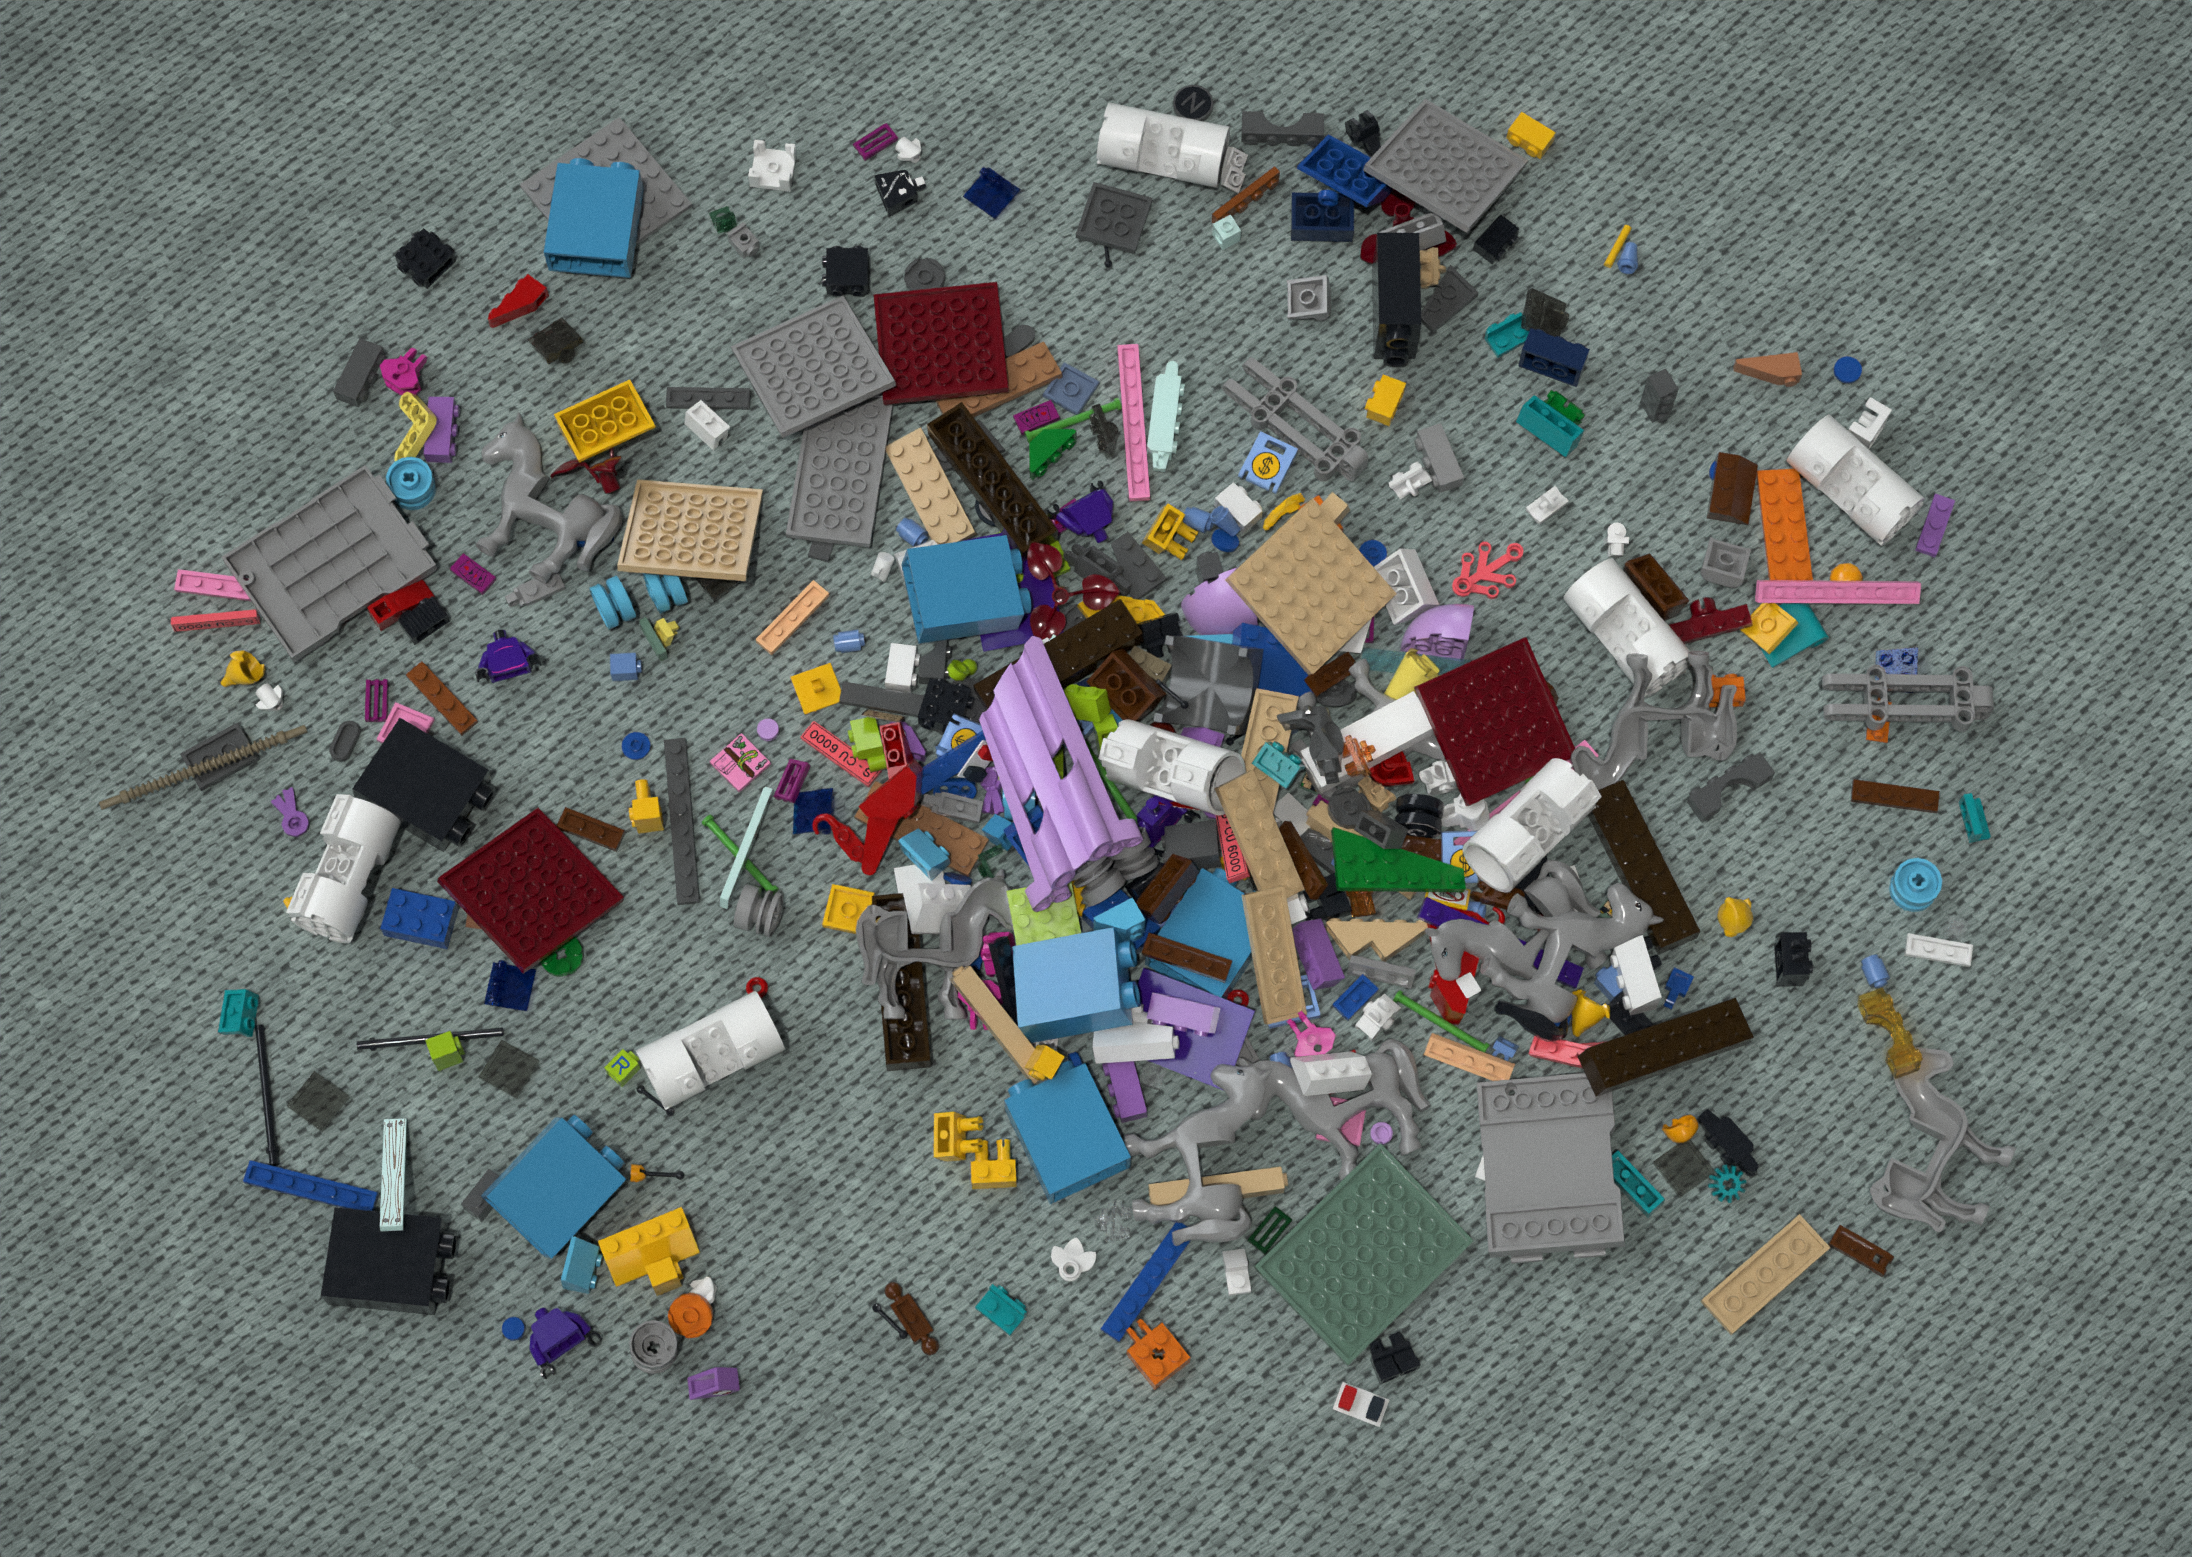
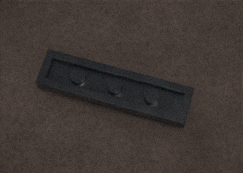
M1002 936L990 942L988 946L1004 1009L1018 1026L1012 949L1008 936Z

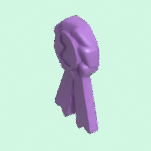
M995 766L987 767L985 769L987 775L980 782V785L987 791L981 812L993 814L994 811V814L999 816L1001 813H1004L1003 799L1000 793L1002 786L1000 780H998Z
M291 787L288 790L283 789L282 791L286 802L282 800L280 795H277L276 799L271 800V803L284 815L281 824L284 832L288 836L299 837L307 832L309 821L303 812L297 811L294 789Z

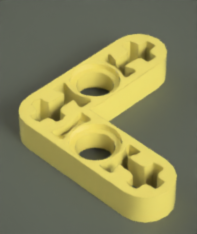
M410 392L403 393L399 401V407L413 422V425L398 447L394 457L395 461L405 457L416 458L437 422L436 416L417 395Z

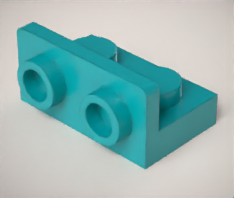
M1521 312L1516 315L1514 313L1510 314L1503 322L1499 324L1494 323L1486 329L1484 339L1497 358L1525 343L1529 329L1522 320L1523 314Z
M1277 741L1265 742L1251 764L1287 789L1298 773L1304 770L1306 766L1301 763L1302 759L1297 755L1286 753L1284 751L1285 747Z
M1972 793L1963 794L1959 801V807L1969 843L1989 840L1991 835L1981 799H1974Z
M247 989L225 990L218 1033L223 1035L242 1034L246 1037H252L257 1007L259 1005V995Z
M991 1284L989 1291L975 1306V1309L1011 1336L1026 1318V1306L1018 1299L1013 1301L1007 1296L1009 1293L1002 1286L998 1285L996 1287Z

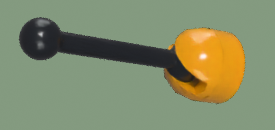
M631 1164L630 1182H641L646 1176L676 1177L678 1180H682L685 1175L682 1171L677 1173L647 1172L642 1165Z

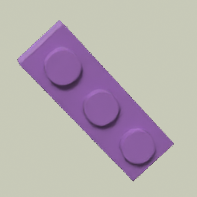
M1938 494L1934 495L1915 551L1936 557L1955 500Z

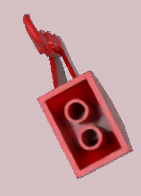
M914 759L866 797L858 806L868 817L865 844L849 826L837 821L830 814L825 813L816 816L812 824L813 831L818 835V824L821 821L828 822L835 841L852 861L862 864L861 869L865 875H873L878 869L900 818L903 816L906 819L918 808L916 804L921 797L923 768Z
M1450 907L1490 925V922L1486 921L1476 912ZM1493 907V911L1499 915L1498 921L1504 924L1505 915L1503 911ZM1427 923L1428 928L1438 929L1437 927ZM1464 951L1461 959V973L1458 978L1469 972L1475 977L1479 958ZM1436 966L1428 984V988L1431 989L1430 997L1444 1020L1451 1024L1459 1025L1465 1015L1469 998L1465 997L1456 980H1443Z

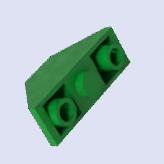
M1043 429L1029 443V469L1032 481L1036 477H1042L1051 463H1057L1066 449L1070 450L1077 442L1076 430Z

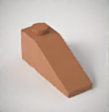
M1798 352L1736 359L1733 366L1735 372L1776 385H1785L1786 387L1796 385L1802 377Z

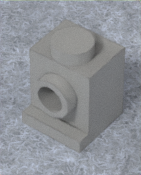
M744 222L727 233L728 242L743 259L747 256L751 257L758 252L760 248L759 240L746 227Z

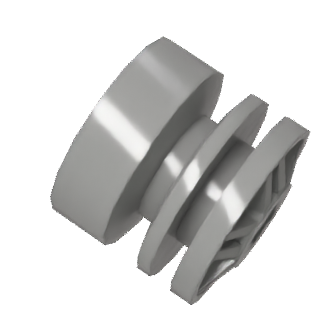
M1138 827L1143 837V841L1140 844L1131 848L1124 847L1119 854L1108 857L1115 860L1112 863V867L1118 868L1126 880L1142 876L1159 864L1157 856L1154 855V848L1148 847L1151 841L1145 827Z
M1107 856L1096 861H1087L1075 871V876L1071 880H1075L1073 885L1076 888L1085 886L1080 895L1089 907L1110 897L1126 881L1118 868L1107 871L1113 863L1112 859H1106Z
M746 884L736 907L734 928L750 931L753 924L756 923V934L760 935L764 930V936L770 938L781 919L783 893L777 892L773 897V891L768 890L764 897L761 898V887Z
M656 1320L646 1321L637 1326L631 1334L629 1342L631 1359L642 1372L649 1374L662 1373L674 1363L678 1352L677 1340L672 1328L667 1324ZM654 1344L655 1347H660L657 1349L656 1354L649 1351L650 1345Z

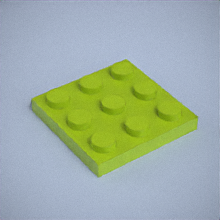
M1072 882L1067 884L1071 892V896L1068 899L1059 903L1052 902L1047 909L1039 912L1032 910L1025 893L1027 887L1006 891L1016 945L1081 933Z

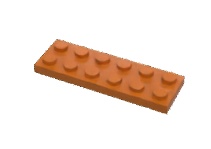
M1795 469L1758 470L1756 477L1769 580H1813L1800 473Z

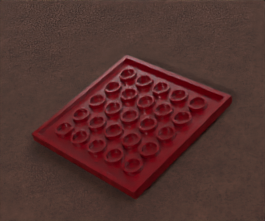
M997 282L873 294L879 356L896 386L882 392L884 405L1009 392Z
M1527 637L1521 638L1414 687L1466 806H1470L1536 775L1551 759L1558 758L1565 761L1571 759V754L1575 750Z
M539 808L445 872L437 880L442 888L523 974L624 900L619 891Z

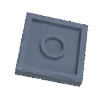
M1064 362L1060 368L1062 378L1051 381L1042 396L1077 415L1082 412L1100 382Z

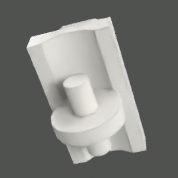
M1415 462L1410 465L1408 472L1404 474L1403 472H1398L1393 475V480L1389 482V486L1400 499L1410 493L1413 496L1419 495L1418 489L1431 482L1432 477L1419 462Z
M1554 486L1527 506L1526 511L1540 525L1567 505L1569 501Z
M1617 522L1608 527V536L1604 539L1603 545L1608 546V557L1620 558L1623 556L1624 546L1629 544V537H1625L1626 528Z

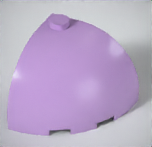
M1237 568L1219 574V578L1211 583L1206 580L1194 588L1195 593L1193 595L1187 594L1183 599L1181 607L1185 618L1190 626L1200 635L1233 634V631L1241 623L1258 626L1257 616L1225 581Z
M1447 604L1423 612L1412 621L1405 631L1400 651L1407 652L1410 648L1418 650L1416 654H1425L1426 656L1463 662L1470 635L1474 605Z

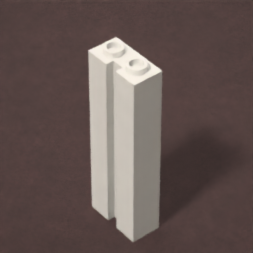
M1413 691L1340 730L1344 740V751L1341 760L1342 772L1338 773L1340 782L1326 784L1325 776H1320L1312 760L1309 747L1300 751V758L1322 794L1433 735L1434 732L1419 698Z

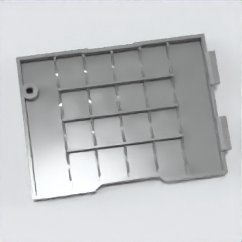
M366 465L317 495L310 502L279 522H275L222 556L225 565L293 662H296L330 640L331 636L339 632L342 623L380 598L421 581L438 570L435 562L425 550L429 543L413 521L408 524L392 503V501L396 500L392 491L380 474L374 478ZM249 576V580L245 581L244 577Z
M1585 1073L1478 1082L1477 1093L1481 1144L1484 1157L1486 1223L1490 1258L1511 1256V1263L1515 1264L1543 1261L1542 1253L1574 1251V1258L1576 1259L1606 1256L1605 1248L1625 1247L1621 1191L1614 1183L1611 1135L1616 1129L1613 1092L1595 1097ZM1514 1091L1515 1094L1511 1096L1509 1092Z

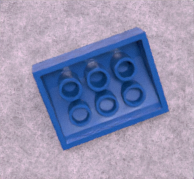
M1329 134L1297 166L1298 170L1365 207L1382 202L1393 191L1392 187L1363 171L1365 164L1371 157Z
M1241 623L1233 631L1232 644L1263 649L1258 689L1299 697L1307 692H1312L1304 681L1309 675L1268 628Z

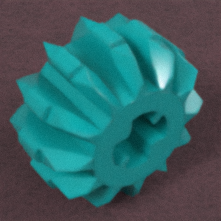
M1722 1165V1172L1720 1169L1715 1168L1714 1171L1717 1176L1709 1175V1178L1714 1180V1183H1709L1708 1188H1715L1711 1195L1717 1196L1719 1194L1718 1201L1723 1202L1726 1197V1201L1732 1203V1196L1739 1200L1740 1195L1737 1192L1745 1193L1746 1191L1740 1187L1741 1184L1747 1183L1744 1179L1739 1180L1743 1176V1172L1739 1171L1736 1173L1735 1166H1731L1728 1169L1727 1165ZM1729 1180L1732 1183L1731 1187L1723 1185V1181Z

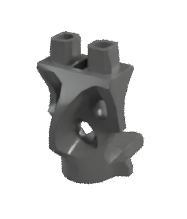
M1305 705L1302 710L1277 715V720L1282 724L1285 731L1300 728L1313 731L1309 751L1320 776H1325L1326 784L1340 782L1338 773L1342 772L1341 760L1344 751V740L1339 727L1331 719L1329 708Z

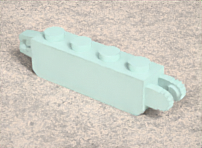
M1168 361L1165 374L1158 375L1155 381L1147 443V454L1153 459V471L1165 472L1168 461L1172 458V453L1176 454L1178 441H1174V435H1179L1180 422H1176L1177 415L1181 416L1182 403H1179V396H1184L1185 384H1181V376H1178V364L1176 361Z

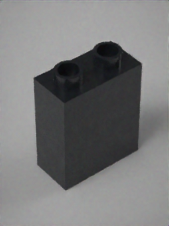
M1377 233L1372 264L1374 359H1383V363L1390 367L1404 366L1408 363V359H1415L1421 330L1419 233Z
M402 718L398 719L352 788L354 798L371 802L391 812L401 821V828L442 852L446 850L450 842L458 847L463 843L472 827V824L465 821L473 807L483 811L495 792V788L488 785L490 783V774L487 768Z
M335 1207L321 1297L328 1305L435 1315L437 1303H447L449 1298L450 1277L441 1276L443 1258L453 1259L455 1256L457 1234L456 1232H448V1226L441 1217L404 1214L403 1230L380 1231V1212Z

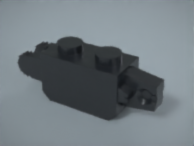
M1709 1109L1704 1111L1697 1120L1706 1132L1704 1136L1706 1137L1705 1142L1713 1150L1716 1149L1721 1154L1722 1162L1728 1167L1730 1165L1738 1167L1749 1177L1755 1175L1759 1164L1751 1155L1754 1150V1144L1731 1118L1723 1117L1719 1119Z

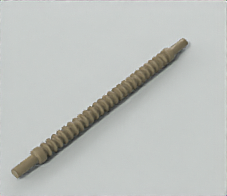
M305 725L286 732L279 731L276 733V736L271 734L270 738L265 737V740L259 739L257 743L253 741V744L250 745L248 743L247 747L242 745L241 749L236 748V751L230 750L228 754L224 752L223 756L218 754L217 758L213 756L212 760L200 761V764L195 763L194 767L189 765L188 769L183 768V771L177 770L175 774L171 772L170 776L165 774L164 778L160 776L159 780L147 781L146 785L142 783L140 787L136 785L135 789L129 788V791L122 790L119 792V795L100 801L99 805L103 810L122 802L123 804L129 803L131 799L136 800L137 796L142 798V795L145 794L147 796L148 792L160 791L161 787L165 789L166 785L171 787L172 783L183 782L185 778L189 780L190 776L195 778L196 774L200 776L201 772L213 771L214 767L216 769L220 765L224 767L225 763L230 765L231 761L236 762V759L242 760L243 756L248 758V755L251 754L253 756L254 752L259 754L260 750L266 751V748L271 749L273 745L275 747L279 743L283 745L288 742L287 740L308 733Z

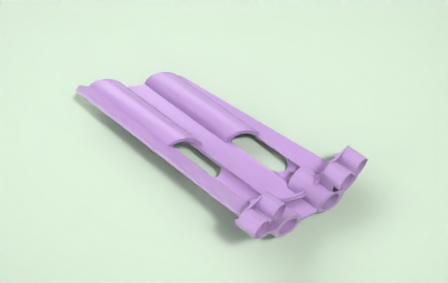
M1032 636L1025 643L1024 651L1018 662L1014 665L1010 663L994 689V700L989 709L982 712L979 721L1034 878V882L1026 888L1025 893L1032 910L1039 912L1047 909L1052 902L1059 903L1071 896L1067 884L1074 878L1075 871L1087 861H1096L1104 856H1115L1124 847L1131 848L1140 844L1143 841V837L1135 819H1118L1041 638ZM1064 741L1074 765L1068 775L1060 779L1052 758L1057 754ZM1034 789L1044 810L1042 822L1036 834L1023 807Z

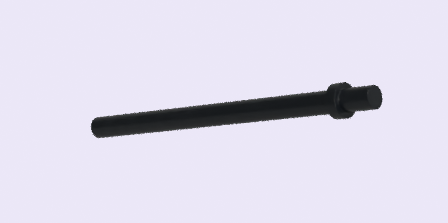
M260 1024L255 1026L268 1146L266 1154L269 1156V1165L277 1166L279 1165L277 1155L279 1147L276 1145L264 1025Z
M503 1027L451 1032L454 1037L458 1036L459 1040L504 1036ZM443 1033L376 1040L374 1037L366 1041H357V1050L371 1049V1051H376V1048L426 1044V1039Z

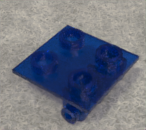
M983 167L979 172L981 176L963 197L996 219L1021 189L991 168Z
M1918 647L1876 651L1875 665L1883 667L1886 674L1918 675Z
M833 788L799 792L794 803L793 834L814 832L812 827L813 820L820 814L826 813L833 816ZM821 821L818 824V831H822L824 835L831 834L832 829L828 822Z
M499 960L498 963L493 962L484 1005L527 1011L536 969H529L523 974L517 966L507 965L506 961Z

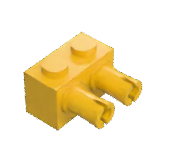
M1167 503L1159 512L1142 544L1158 554L1168 551L1179 558V560H1182L1188 548L1172 540L1173 535L1177 533L1192 543L1199 531L1183 523V518L1186 514Z
M640 779L635 781L637 799L632 800V807L629 808L632 827L637 828L638 834L663 831L662 809L658 797H651L648 780Z
M956 1112L934 1113V1158L942 1161L966 1160V1153H982L983 1147L979 1146L983 1145V1140L981 1138L966 1140V1131H982L984 1126L979 1124L984 1123L981 1116L966 1118V1116Z
M1002 1139L996 1141L997 1160L992 1161L988 1158V1141L983 1140V1152H976L975 1161H971L972 1189L1017 1187L1015 1159H1011V1140L1004 1139V1147Z

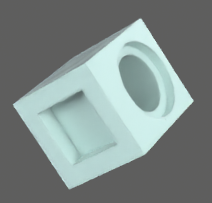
M1229 215L1213 223L1212 235L1221 249L1224 250L1240 242L1241 230L1233 217Z

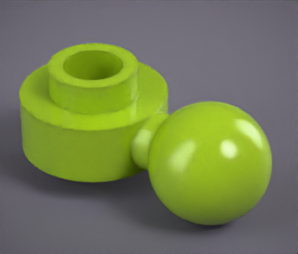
M966 659L963 662L952 660L947 667V671L953 680L963 681L967 676L976 673L977 663L972 659Z

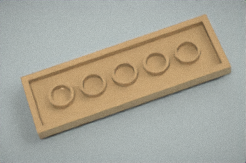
M921 427L886 446V452L931 540H934L939 545L967 540L977 534Z
M1256 688L1241 756L1245 763L1246 772L1254 770L1273 814L1280 784L1251 763L1265 742L1277 741L1285 747L1284 751L1287 753L1292 730L1285 731L1282 724L1277 720V715L1296 711L1299 696Z
M1249 770L1214 788L1258 891L1282 885L1285 886L1286 897L1289 898L1304 890L1254 770Z
M1280 885L1241 895L1264 1024L1268 1025L1299 1017L1298 1013L1300 1011L1307 1015L1285 886Z
M1799 1214L1700 1302L1727 1332L1732 1335L1825 1254L1830 1247Z

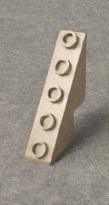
M1331 918L1325 925L1326 931L1349 961L1351 955L1357 956L1371 946L1379 958L1386 962L1425 935V929L1428 928L1427 923L1422 920H1418L1416 923H1407L1406 920L1385 922L1383 919H1375L1372 922H1363L1362 919L1341 921L1339 918Z

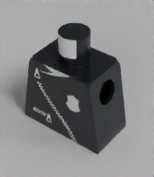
M907 170L874 175L875 185L888 217L917 203L916 191L926 188L922 176L911 180Z

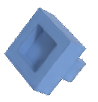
M1499 1036L1493 1046L1495 1051L1492 1056L1496 1057L1498 1053H1502L1505 1056L1504 1060L1509 1061L1510 1057L1513 1058L1519 1046Z

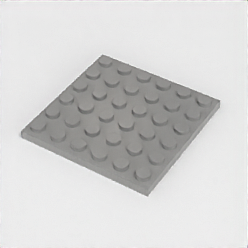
M1424 99L1365 164L1363 171L1468 233L1526 167L1528 160L1427 99Z
M620 117L520 184V188L547 221H549L557 163L569 164L570 160L574 158H583L591 161L594 166L610 167L614 162H625L633 165L635 170H640L644 187L636 245L692 207V203Z
M840 296L731 346L734 356L782 438L896 386L895 380L844 296Z

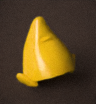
M234 651L230 654L232 659L226 668L221 685L228 687L236 684H254L264 677L265 665L260 664L247 651Z
M1727 897L1725 902L1719 907L1717 919L1720 926L1724 929L1725 936L1734 937L1751 926L1753 913L1751 911L1752 903L1749 898L1742 900Z
M1582 989L1572 992L1578 998L1572 1011V1032L1575 1037H1579L1583 1032L1600 1022L1605 1016L1610 1018L1609 1005L1605 1003L1601 1006L1584 996L1586 991H1582Z

